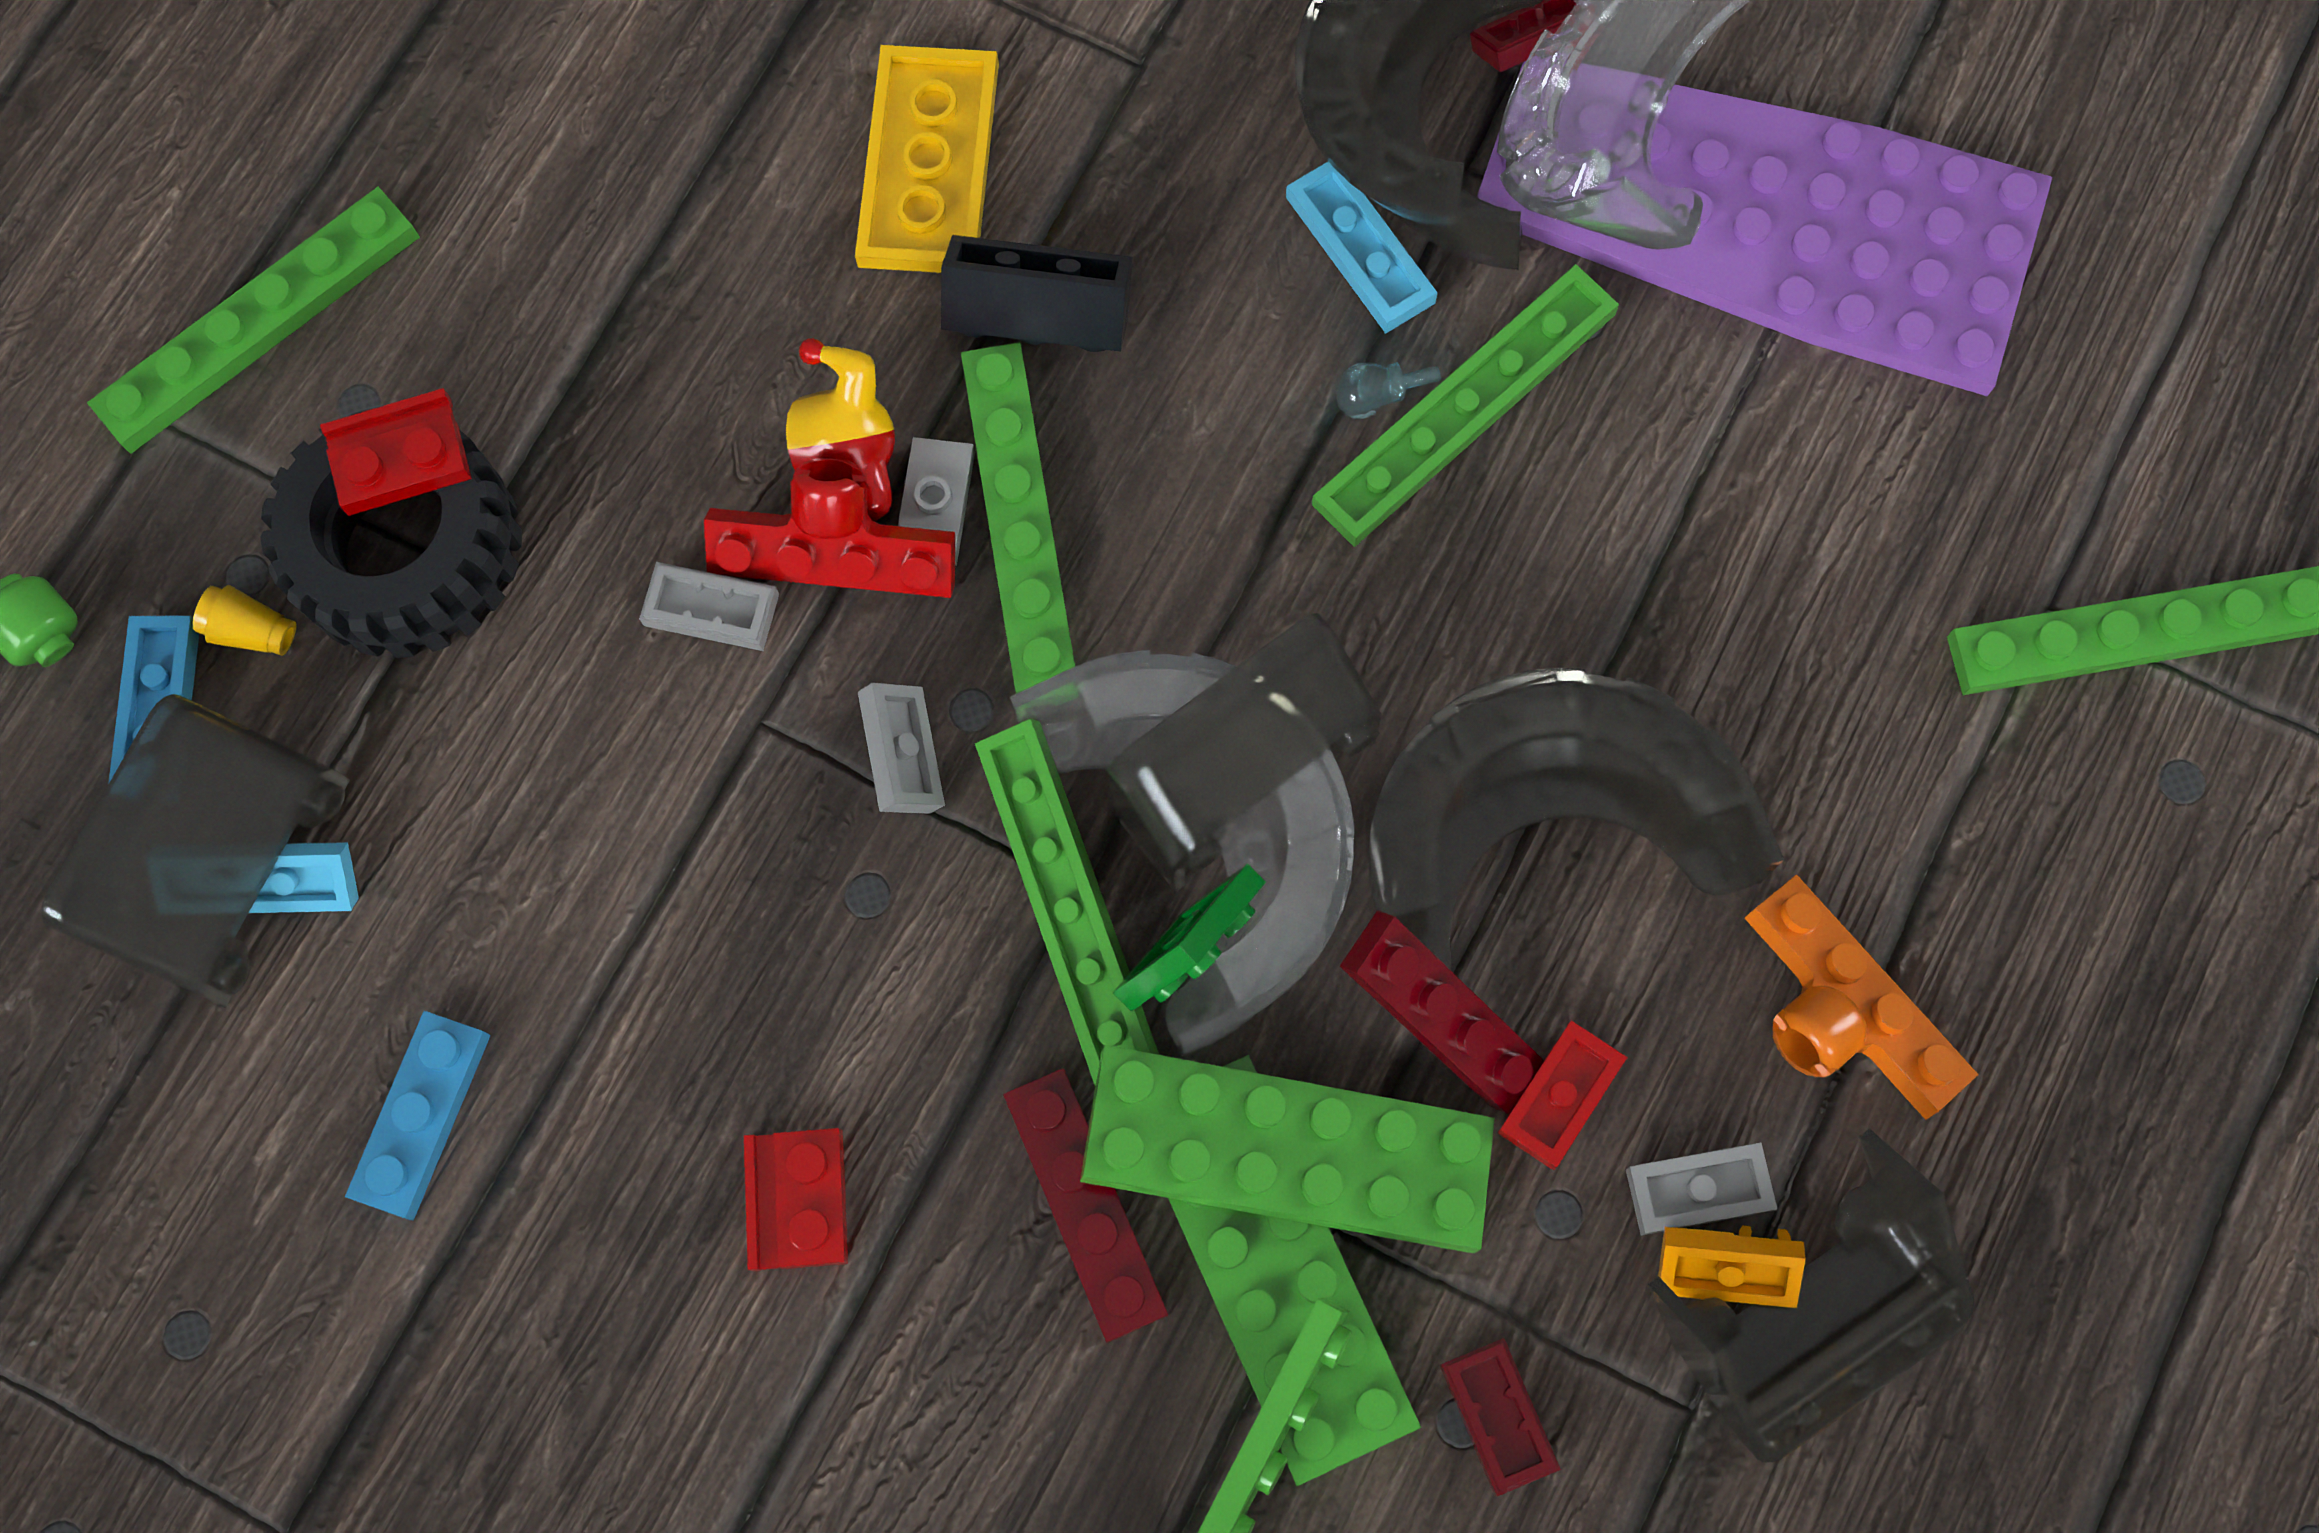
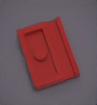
M444 388L320 424L321 431L326 437L328 445L326 452L339 505L348 516L472 479L458 423L453 415V403Z
M840 1128L781 1132L760 1136L744 1135L748 1270L762 1271L779 1268L790 1269L848 1264L843 1131Z

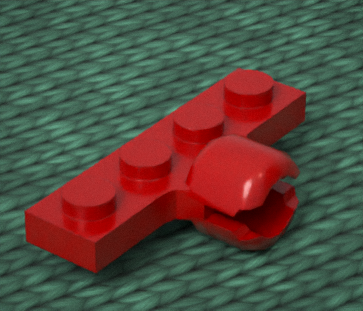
M818 458L802 463L795 470L793 479L790 481V514L780 515L709 508L704 518L706 568L708 573L951 598L955 587V532L882 525L872 521L867 513L866 475L857 464L845 459Z

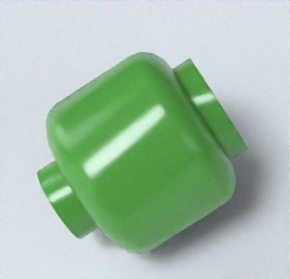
M14 573L0 579V654L13 666H27L39 662L42 667H48L65 657L74 647V643L69 638L78 625V617L75 611L43 577L28 576L23 578L20 574Z

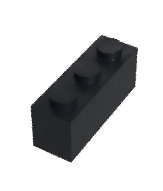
M952 235L941 267V330L957 331L969 337L989 335L1014 338L1033 345L1054 343L1079 346L1090 352L1105 350L1121 352L1129 315L1133 257Z

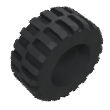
M364 411L355 412V413H352L351 415H354V414H357V413H361V412H364ZM321 428L318 429L322 434L321 437L310 445L303 440L290 453L295 458V461L288 470L280 467L270 484L277 491L275 499L266 498L263 504L261 520L271 530L263 531L260 536L262 553L271 561L268 571L276 586L288 596L287 599L330 638L343 646L352 644L360 653L378 657L384 654L386 648L396 658L415 657L418 654L417 646L425 644L432 652L450 646L451 641L448 636L459 630L468 636L481 626L476 617L486 607L491 611H495L505 598L499 587L502 581L512 582L514 580L519 565L510 551H518L522 547V529L515 521L519 512L512 495L504 486V481L484 454L479 451L473 441L460 429L472 479L427 492L441 497L442 502L441 521L433 541L420 557L406 567L380 576H359L348 572L346 562L348 542L356 524L367 511L348 516L340 507L326 452L328 445Z

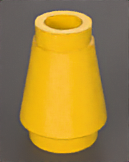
M227 585L223 589L210 586L204 591L196 606L193 616V630L205 635L206 642L210 644L265 653L272 652L283 656L287 653L296 633V622L285 618L284 615L231 585Z

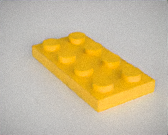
M894 45L880 46L855 250L858 268L941 273L942 263L952 235L980 238L999 68L997 51Z

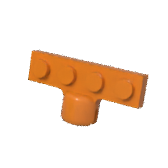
M1797 874L1744 918L1797 976L1802 985L1801 994L1773 1019V1039L1776 1047L1784 1059L1796 1070L1805 1075L1825 1078L1842 1067L1856 1053H1863L1877 1065L1925 1120L1938 1113L1979 1075Z

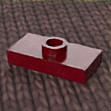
M1540 0L1473 30V32L1469 33L1472 50L1499 72H1502L1535 56H1548L1558 46L1602 27L1601 7L1591 0Z
M1504 1338L1440 1364V1368L1495 1496L1498 1497L1561 1470Z

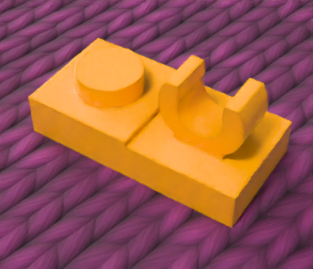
M1742 1225L1738 1236L1730 1232L1665 1226L1658 1272V1294L1797 1308L1806 1260L1804 1242L1791 1241V1236L1786 1229H1778L1777 1238L1769 1239L1751 1237V1226Z

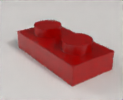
M1571 1020L1497 1133L1550 1169L1555 1170L1628 1057Z

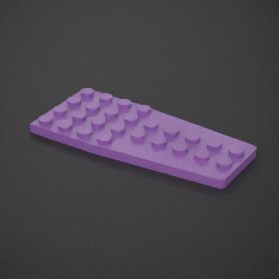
M1535 56L1524 61L1521 66L1477 195L1475 212L1479 218L1809 344L1988 396L1996 385L2053 177L1876 126Z

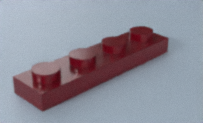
M1377 910L1339 966L1488 1105L1503 1113L1510 1114L1544 1060L1395 916Z
M1064 1068L1004 1093L1003 1096L1106 1343L1108 1344L1168 1317L1167 1310L1115 1188L1080 1182L1089 1126Z

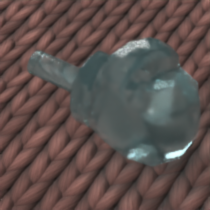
M1375 362L1356 363L1345 369L1336 388L1338 408L1350 418L1366 419L1376 414L1383 405L1403 401L1406 389L1441 381L1439 367L1434 366L1403 374L1398 362L1388 365Z

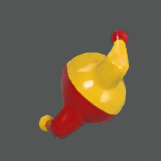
M808 338L799 347L800 359L810 365L825 363L836 371L839 378L834 389L805 395L792 403L786 422L787 449L792 466L796 470L802 463L818 458H840L857 464L867 478V513L872 521H876L890 511L892 504V490L887 465L894 451L895 430L887 410L875 399L876 374L874 361L870 355L861 351L825 346L820 340Z

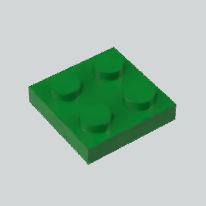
M1248 863L1184 910L1116 988L1113 994L1130 1011H1133L1153 996L1162 1003L1183 984L1188 975L1193 980L1198 978L1221 955L1222 950L1216 945L1221 936L1224 934L1227 938H1230L1254 915L1256 910L1249 902L1266 881Z

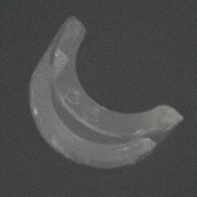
M1573 0L1577 4L1565 18L1556 33L1553 34L1545 29L1524 64L1504 112L1497 153L1506 159V169L1500 175L1502 184L1513 199L1530 211L1626 243L1657 250L1690 245L1701 225L1700 217L1703 201L1697 193L1688 187H1669L1657 181L1651 165L1653 134L1658 117L1667 104L1668 95L1687 64L1708 38L1727 19L1751 0Z
M1150 650L1117 653L1068 669L1011 696L1010 700L1017 724L1030 718L1040 721L1058 773L1083 769H1116L1137 773L1162 783L1182 796L1207 823L1220 848L1227 878L1248 863L1266 881L1249 902L1256 910L1250 920L1230 938H1227L1224 934L1216 943L1222 950L1221 955L1203 974L1194 980L1191 978L1181 989L1175 992L1167 1004L1165 1019L1168 1031L1181 1058L1191 1061L1215 1046L1286 993L1309 970L1324 950L1344 909L1352 879L1355 830L1351 801L1339 766L1320 732L1306 715L1281 692L1275 693L1264 684L1247 676L1240 667L1192 653V657L1172 654H1151Z

